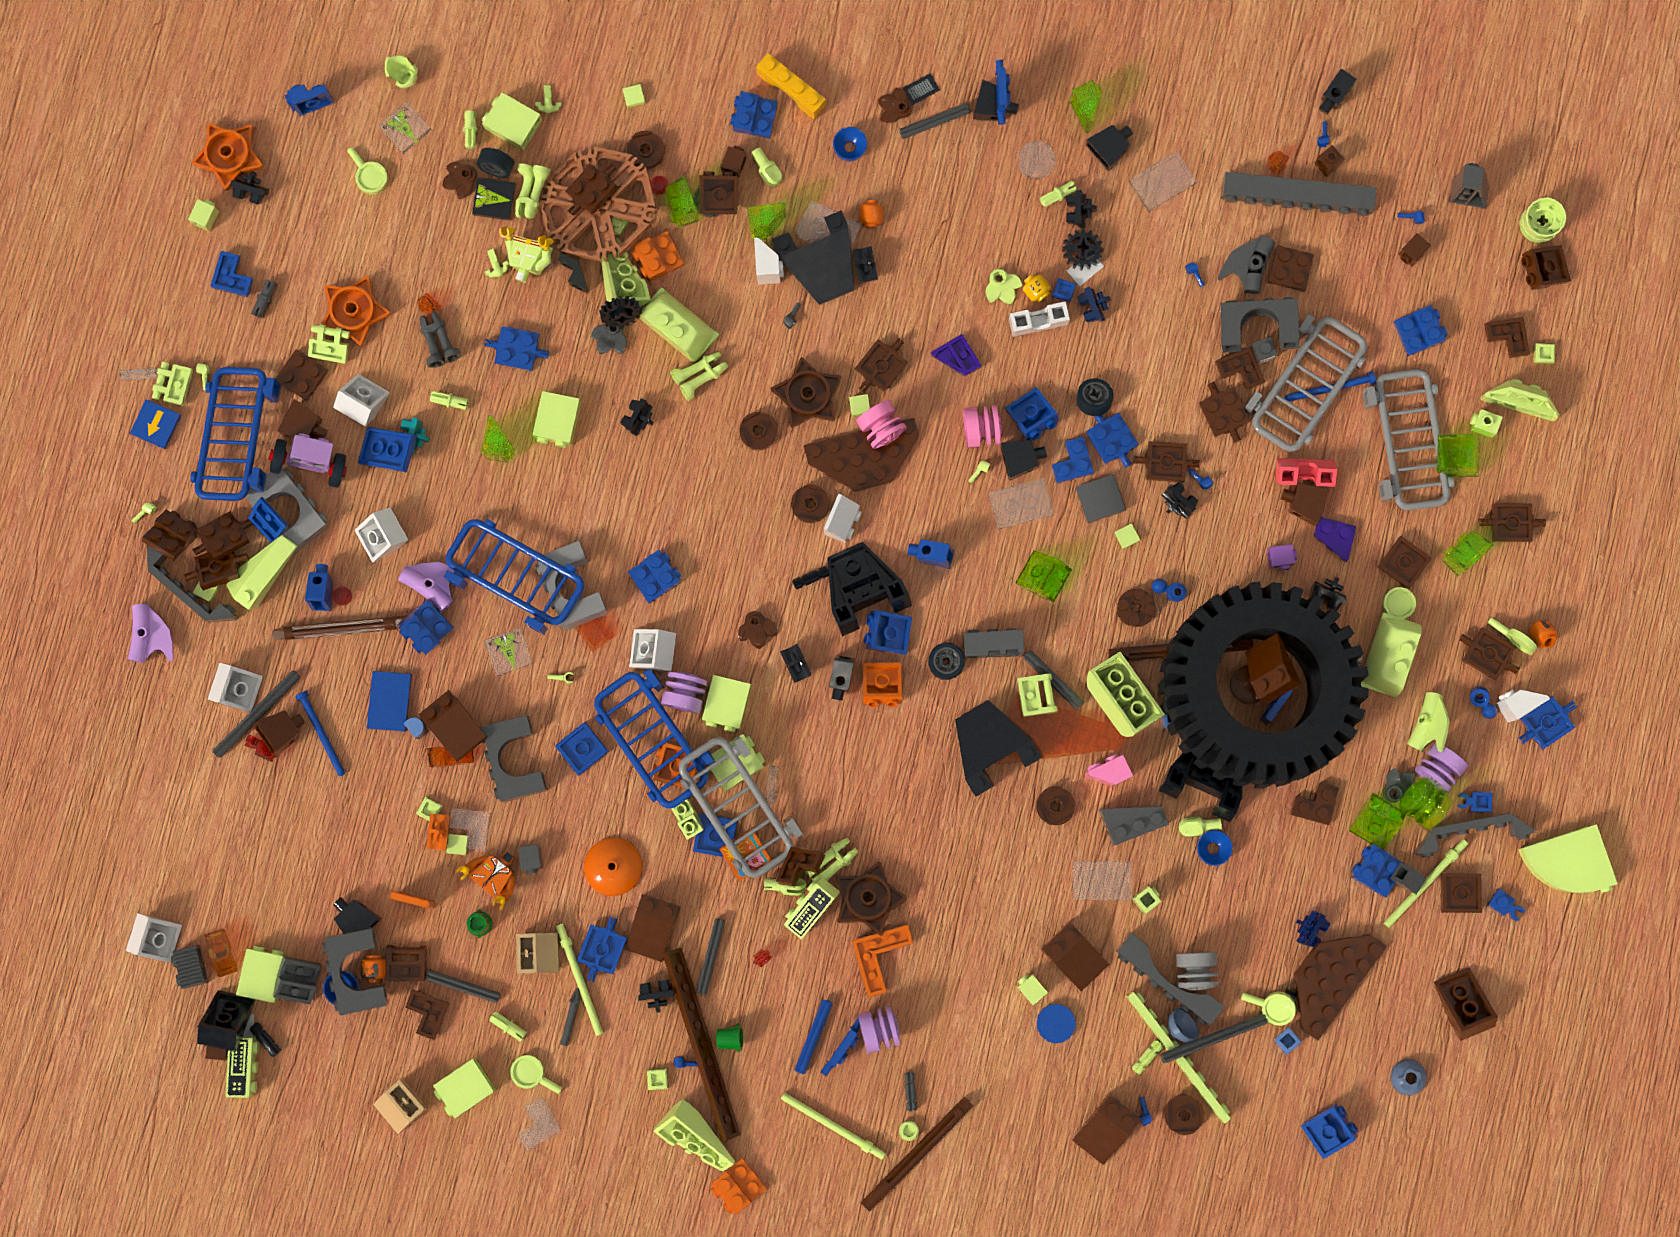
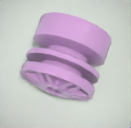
M668 672V677L674 679L675 682L666 681V685L672 687L673 692L664 691L661 704L678 710L700 714L703 701L696 698L695 695L705 694V690L697 687L707 686L708 681L686 672Z
M1434 743L1427 752L1428 757L1432 761L1422 759L1420 762L1423 766L1417 765L1415 771L1431 787L1444 793H1449L1451 791L1449 785L1454 786L1456 784L1451 775L1461 777L1468 768V765L1462 758L1445 746L1442 752L1438 751L1437 744Z
M890 1006L885 1007L887 1016H882L881 1008L877 1010L878 1018L875 1019L870 1011L858 1014L868 1054L880 1051V1041H884L887 1049L890 1048L888 1039L892 1038L895 1047L900 1046V1031L896 1016Z

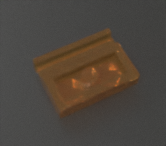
M602 617L575 627L592 652L615 637Z

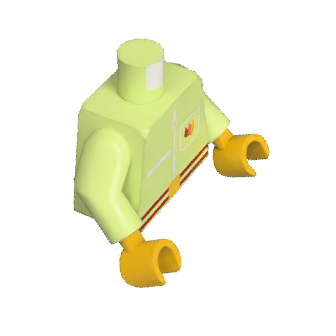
M505 226L500 228V235L506 238L505 243L509 265L518 270L515 280L526 283L529 273L540 275L551 263L553 248L550 245L553 244L552 238L546 239V235L540 236L538 241L519 236L512 237L511 235L514 234L513 227L510 226L507 230Z

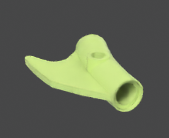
M1433 692L1425 694L1420 715L1407 742L1408 745L1421 752L1432 740H1436L1438 751L1442 752L1444 749L1450 721L1442 695Z

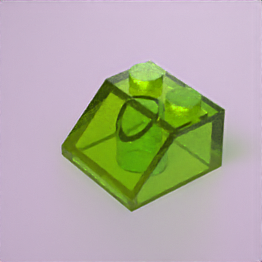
M1093 80L1072 89L1070 103L1086 134L1090 132L1102 95L1100 86L1098 84L1095 85Z
M683 176L665 188L666 194L663 195L666 206H671L672 212H669L672 223L676 222L677 228L699 221L686 177Z
M785 202L747 207L752 239L759 238L762 241L766 240L767 237H771L786 218Z
M488 415L481 453L488 460L509 463V459H512L514 455V447H512L511 442L493 416Z
M1438 435L1437 473L1456 477H1479L1480 439L1478 435Z
M1473 531L1469 534L1463 533L1457 539L1459 543L1455 547L1451 545L1443 553L1445 557L1442 561L1459 576L1466 572L1494 544Z
M1033 550L1015 583L1043 599L1055 602L1072 569L1060 559Z
M1372 793L1362 806L1349 831L1368 843L1384 849L1402 827L1406 812Z

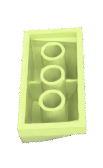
M662 287L641 310L642 313L638 314L640 320L694 364L699 361L719 337L715 330Z
M1382 612L1365 663L1368 669V676L1361 682V687L1369 688L1395 698L1401 693L1421 636L1422 627L1420 624Z
M1118 652L1088 672L1086 679L1087 688L1121 735L1125 737L1134 736L1165 715L1121 652Z

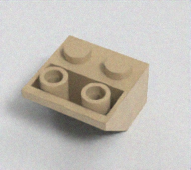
M558 933L516 934L517 974L559 972Z
M404 1078L399 1079L373 1104L397 1134L401 1133L428 1109V1106Z

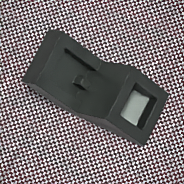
M561 253L558 258L559 263L573 270L568 280L570 286L587 294L588 287L579 262Z

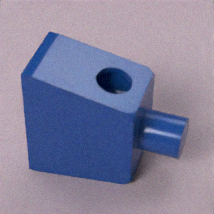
M920 540L919 545L909 544L908 555L917 556L916 558L919 562L947 569L951 568L954 550L950 544Z
M317 564L316 572H309L305 601L312 611H331L333 580L329 573H327L328 565Z

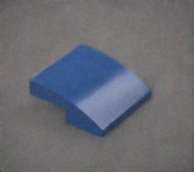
M263 497L259 498L248 518L268 541L272 543L286 532L288 524Z

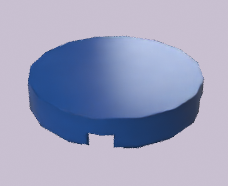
M1051 1004L1043 1008L1038 1014L1036 1022L1037 1030L1041 1037L1052 1043H1061L1069 1039L1074 1033L1076 1025L1072 1012L1064 1005Z

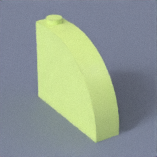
M1597 824L1518 849L1522 860L1530 872L1542 883L1556 890L1569 893H1587L1601 890V893L1612 890V886L1618 884Z

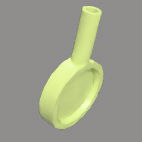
M353 147L349 148L347 152L359 167L355 175L358 187L364 193L370 195L382 192L388 183V174L384 167L376 162L365 163Z
M1396 587L1384 595L1382 601L1383 610L1387 614L1405 619L1415 611L1416 599L1408 589Z
M1490 618L1488 624L1503 633L1519 650L1529 655L1536 651L1537 645L1525 634L1513 628L1509 629L1494 618Z
M1243 992L1241 1000L1261 1006L1267 1021L1273 1025L1281 1026L1288 1024L1296 1013L1295 1001L1285 992H1273L1265 999Z
M523 1055L517 1058L511 1066V1078L518 1087L524 1089L532 1088L540 1083L557 1094L563 1088L543 1076L544 1066L535 1056Z

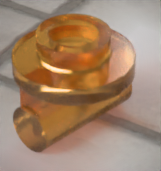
M1281 151L1274 152L1269 156L1268 166L1276 174H1280L1289 157Z
M425 293L418 299V307L425 314H431V312L437 311L441 307L428 293Z

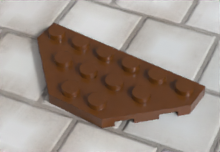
M915 419L902 420L899 424L904 423L907 429L896 440L877 449H873L871 446L874 440H867V436L872 430L867 432L858 431L804 445L808 465L823 472L854 492L891 483L919 437Z
M1370 934L1317 942L1294 973L1295 982L1297 983L1298 993L1296 994L1298 1009H1300L1301 1029L1318 1041L1387 946Z

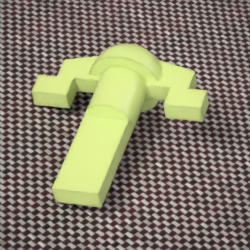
M544 85L545 106H541V102H535V107H538L539 111L547 114L559 111V107H562V104L556 103V106L552 105L551 85Z
M488 250L493 272L487 270L485 275H489L490 278L501 277L508 270L509 262H503V267H500L495 250Z

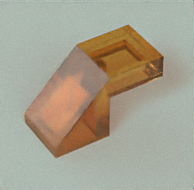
M445 747L427 748L429 768L474 763L473 750L456 762Z
M224 929L205 934L210 959L218 976L222 977L237 972L238 966L230 952L231 943Z

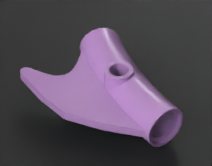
M441 562L405 565L398 581L423 595L440 612H443L453 603L449 590L450 582L443 577L447 570L454 573V570L448 565Z
M149 604L133 605L132 638L127 659L145 663L146 659L154 651L162 650L168 660L173 661V641L169 627L149 607Z

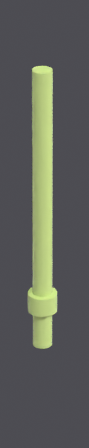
M1462 839L1453 850L1450 849L1445 854L1446 857L1426 877L1417 895L1411 893L1383 924L1390 928L1447 866L1459 858V854L1468 843Z
M559 924L556 926L561 939L559 942L566 952L596 1036L603 1034V1030L572 949V940L570 937L568 938L564 924Z
M784 1093L781 1100L860 1146L864 1152H870L881 1160L884 1158L886 1153L875 1147L871 1141L867 1139L865 1141L789 1094Z

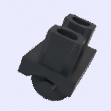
M251 171L249 175H242V179L247 182L238 179L236 181L231 180L230 186H233L232 196L235 198L244 199L245 193L248 191L251 192L249 202L261 204L264 195L269 193V189L254 185L255 183L260 185L262 181L257 178V173Z
M1076 190V194L1067 195V206L1075 207V212L1066 214V222L1071 225H1077L1079 228H1085L1086 218H1091L1092 212L1097 211V206L1092 205V199H1086V194H1083L1082 190Z
M872 246L853 249L859 284L878 280Z
M633 399L629 404V409L633 411L632 416H623L620 424L632 435L638 436L640 430H644L646 425L653 426L654 422L650 420L653 413L650 412L652 406L646 400L640 399L638 401Z
M1178 482L1173 486L1170 485L1161 496L1170 507L1166 511L1168 514L1174 511L1177 515L1181 514L1186 519L1196 509L1195 506L1198 500L1192 495L1186 499L1182 495L1185 490L1184 486Z
M1335 577L1333 581L1325 579L1324 584L1330 587L1317 581L1314 582V590L1311 597L1314 595L1323 599L1324 595L1330 597L1331 599L1327 604V607L1330 609L1334 608L1337 611L1341 604H1345L1347 600L1346 595L1334 590L1342 591L1344 587L1338 584V577Z
M798 644L780 651L794 683L812 676Z
M669 980L658 981L659 992L652 993L651 982L640 984L638 1001L654 999L655 1002L647 1004L648 1008H656L657 1013L661 1012V1006H668L667 1000L660 1001L659 998L675 995L674 990H671Z

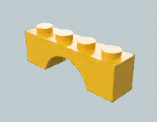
M769 53L756 66L758 76L771 86L773 85L783 90L812 119L815 120L826 107V99Z

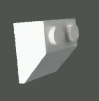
M754 238L758 284L781 283L780 277H784L783 261H779L778 254L759 238Z
M357 374L338 391L333 408L366 426L376 417L390 392Z
M838 493L825 524L824 535L846 543L847 539L851 540L855 530L852 528L854 521L858 522L862 513L859 511L860 505Z
M391 508L372 513L355 529L372 563L398 550L408 541Z
M634 629L629 667L655 671H671L676 633L659 629Z
M219 663L208 700L251 712L263 676Z
M1512 689L1498 697L1500 700L1495 704L1509 723L1520 719L1550 698L1547 695L1525 690L1514 692Z
M137 913L126 951L137 956L171 963V956H173L182 925Z

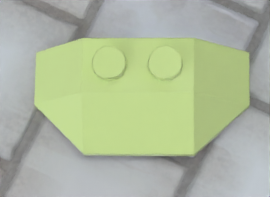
M1516 379L1508 380L1483 394L1480 399L1553 422L1560 415L1548 393L1541 390L1540 386L1524 385L1522 381Z

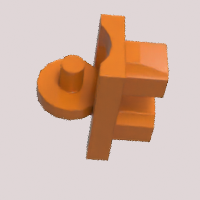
M430 814L427 849L447 850L450 815Z

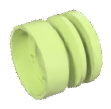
M1548 197L1539 198L1521 215L1519 222L1520 230L1529 241L1545 243L1553 239L1562 230L1566 222V212L1562 204L1557 200ZM1539 219L1544 223L1542 226H1540V222H1537Z

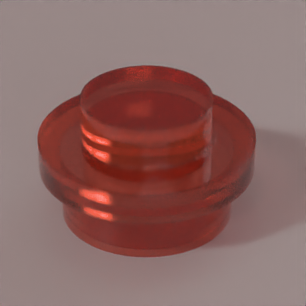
M655 176L652 178L651 186L653 193L661 195L668 190L669 183L665 177Z
M338 587L333 592V600L336 604L345 606L351 602L352 592L347 587Z
M763 949L759 950L754 955L753 963L755 965L758 964L759 967L764 966L771 959L770 951L768 949L764 951Z

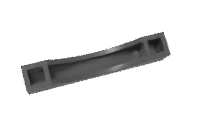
M1129 933L1116 950L1119 954L1118 958L1125 964L1129 962L1135 966L1133 970L1140 976L1145 974L1150 978L1148 982L1157 989L1159 986L1164 989L1166 997L1172 1001L1174 999L1181 1003L1179 1007L1187 1013L1190 1011L1196 1015L1194 1019L1203 1026L1205 1024L1211 1026L1225 1008L1209 994L1188 993L1169 983L1154 966L1149 955L1148 946L1134 934Z

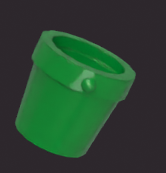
M480 909L472 913L467 919V929L474 936H478V938L488 934L492 929L491 917Z
M736 1023L733 1027L717 1029L716 1042L718 1049L742 1051V1026Z

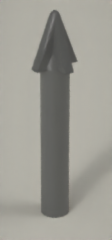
M579 988L575 990L569 1000L570 1006L560 1045L568 1046L577 1006L580 1004Z

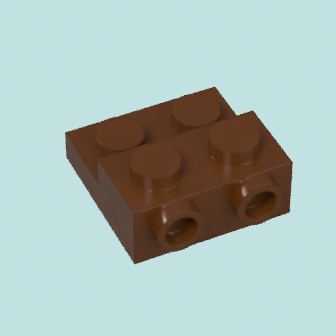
M703 171V175H699V214H737L738 176H733V172H722V175H715L713 171Z
M1562 245L1531 249L1522 254L1521 264L1523 267H1526V282L1531 286L1532 290L1566 284L1571 281Z
M166 509L154 521V526L142 537V542L174 561L196 539V529L198 528H196L194 522L190 520L186 522L181 519L176 511L170 512Z

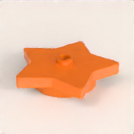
M207 123L206 143L202 151L193 159L192 164L195 167L214 172L222 187L228 191L232 187L230 186L231 180L236 181L242 173L264 168L252 150L254 127L249 124L229 130Z
M365 276L347 287L324 286L329 310L322 324L329 328L336 329V327H339L345 331H350V338L360 347L363 346L370 327L391 315L385 307L374 299L369 276Z

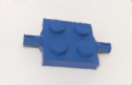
M996 60L998 124L1004 125L1006 124V110H1009L1010 92H1008L1010 77L1009 74H1006V68H1003V60Z
M502 326L500 337L497 341L490 339L485 341L487 342L485 347L496 348L494 363L498 365L533 371L534 362L537 357L548 359L550 351L539 349L538 341L540 334Z
M1120 413L1105 419L1102 415L1094 416L1098 423L1087 430L1086 434L1105 465L1113 460L1120 459L1125 468L1131 466L1132 463L1127 457V453L1139 444Z
M1553 696L1549 697V700L1520 718L1527 732L1518 737L1519 741L1522 740L1521 743L1524 744L1532 738L1543 750L1575 728L1568 715L1569 712L1577 708L1574 705L1575 703L1571 701L1562 707Z
M610 917L607 926L602 928L590 924L577 959L578 962L586 964L591 968L587 980L591 979L594 982L598 971H605L614 975L627 937L619 935L614 931L618 919L614 918L613 920V917Z
M859 1018L850 1027L851 1029L820 1071L826 1077L837 1063L841 1065L848 1056L845 1053L849 1047L852 1049L859 1040L856 1037L861 1028Z

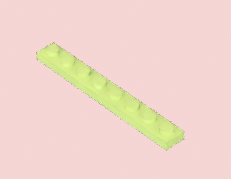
M1130 992L1126 997L1166 1050L1179 1047L1175 1040L1171 1041L1167 1036L1170 1033L1166 1027L1156 1022L1155 1019L1158 1017L1151 1008L1147 1010L1143 1003L1146 1001L1140 993ZM1188 1056L1176 1059V1063L1221 1122L1224 1124L1231 1119L1228 1116L1230 1111L1223 1103L1221 1105L1216 1100L1218 1096L1211 1087L1208 1089L1205 1086L1204 1082L1206 1080L1199 1071L1195 1073L1192 1069L1194 1064Z

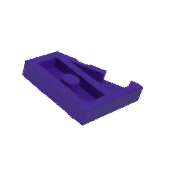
M963 334L931 352L934 358L965 377L982 367Z
M1320 517L1319 523L1315 528L1314 537L1323 542L1330 551L1342 558L1343 562H1348L1356 526Z

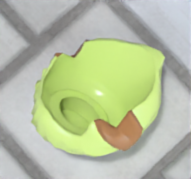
M402 55L386 58L385 74L387 80L392 85L395 84L399 88H408L416 83L418 68L413 61Z

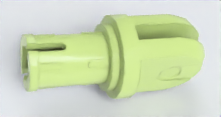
M761 147L755 149L751 156L759 165L758 172L769 186H777L782 180L781 171L774 161L768 160Z
M1201 816L1182 819L1178 828L1183 836L1194 837L1202 836L1205 831L1222 830L1220 818L1203 820Z
M765 878L764 890L781 891L783 895H803L807 886L806 882L801 878L798 879L795 887L780 885L776 882V879Z

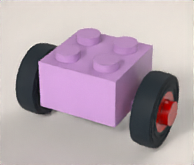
M299 434L294 436L288 456L286 451L287 441L277 439L274 449L270 450L268 460L271 461L270 472L280 474L281 468L286 461L289 466L323 474L329 470L328 484L331 487L338 488L342 477L345 478L347 471L345 466L346 455L336 453L333 462L329 465L333 444L329 443L327 439L318 438L316 440L310 438L307 434Z

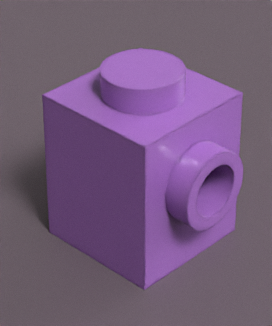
M1292 544L1270 547L1266 550L1269 569L1289 570L1291 569L1290 566L1294 565L1295 560H1297L1296 549H1293Z

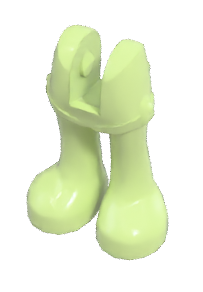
M519 163L517 171L523 175L524 181L520 195L516 200L515 215L518 218L526 216L527 219H534L540 205L538 203L539 196L551 170L544 166H530Z
M720 352L708 356L705 355L702 360L685 369H673L670 371L673 380L678 386L680 385V390L688 402L694 398V391L699 386L713 378H719L720 374L728 368V364L723 362L712 369L711 364L722 357ZM703 369L706 370V372L699 375L698 377L683 383L686 379L696 374L697 372Z
M848 838L833 843L831 848L824 853L825 858L820 869L834 857L837 860L815 876L812 881L818 882L823 877L828 882L837 871L845 865L851 864V860L856 856L858 850L854 848L846 853L847 855L844 857L839 852L850 842ZM804 871L810 878L816 874V872Z

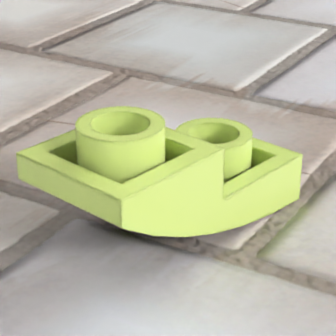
M689 798L677 807L671 808L679 821L677 824L687 840L704 830Z

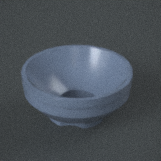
M1180 1008L1170 1013L1168 1027L1169 1033L1173 1038L1186 1043L1198 1038V1026L1189 1013Z
M1406 1059L1394 1065L1390 1079L1396 1091L1403 1095L1411 1096L1423 1090L1427 1082V1075L1420 1063ZM1409 1072H1413L1416 1075V1081L1413 1084L1406 1082L1405 1077Z

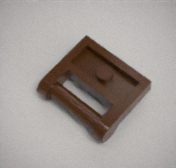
M387 945L385 981H426L427 946L413 948ZM419 955V961H393V956Z

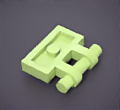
M323 324L319 326L312 325L311 332L318 333L317 338L311 337L309 340L308 357L345 364L347 362L349 344L343 343L341 340L342 338L349 339L350 331H345L339 327H336V329L329 328ZM325 335L334 336V341L325 339Z
M162 362L161 367L157 371L156 385H153L152 391H154L152 398L159 400L162 393L165 394L163 399L165 402L183 406L193 369L173 364L172 371H169V363ZM169 377L167 387H163L165 378Z

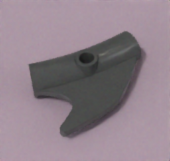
M1261 235L1259 238L1233 250L1225 261L1218 280H1222L1233 273L1240 278L1245 293H1261L1265 267L1275 242L1271 238Z

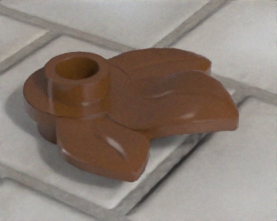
M895 88L892 95L886 94L878 99L879 105L885 110L880 117V120L883 122L894 123L900 117L906 118L910 116L913 111V105L907 100V94L903 89ZM906 105L904 110H900L902 106Z
M452 162L446 166L449 174L444 178L442 186L449 190L456 189L458 198L463 199L471 192L472 182L476 179L477 173L471 165ZM466 171L469 172L467 177L464 176Z
M758 611L749 612L745 617V623L740 626L738 631L740 641L749 639L752 645L758 649L764 646L766 636L777 635L774 623L769 619H764L763 615ZM757 618L758 623L752 624L751 619Z

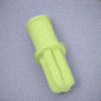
M470 110L464 112L465 127H463V131L465 132V147L467 149H474L476 145V132H478L476 127L477 113Z
M1069 181L1059 188L1055 187L1053 191L1040 197L1041 204L1047 207L1058 200L1062 201L1067 195L1076 192V186L1068 189L1074 185V182Z
M432 391L430 395L431 402L447 405V408L451 406L467 410L468 398L453 396V393L445 394L437 391Z
M494 1012L490 1017V1022L504 1030V1034L507 1032L519 1042L527 1033V1031L514 1024V1020L510 1021L498 1012Z

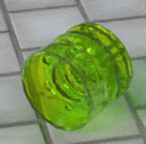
M1421 778L1414 782L1404 793L1399 803V809L1406 813L1408 817H1414L1415 822L1423 829L1429 830L1435 827L1448 813L1452 799L1442 790L1436 791V786L1431 784L1427 778Z

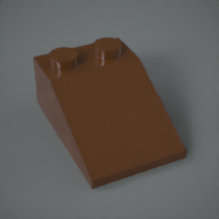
M1279 633L1274 634L1245 652L1251 684L1259 700L1270 703L1302 684Z
M450 690L446 691L419 713V716L456 762L487 738Z
M642 894L625 950L662 962L664 958L662 953L666 952L681 906Z
M1070 922L1064 925L1041 948L1043 953L1080 991L1084 990L1109 965Z
M1470 968L1434 982L1448 1019L1460 1041L1496 1027L1498 1016Z
M1107 1094L1072 1141L1104 1165L1129 1137L1141 1119L1110 1094Z

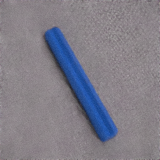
M826 999L821 1001L794 1069L800 1074H805L833 1005L831 1001Z

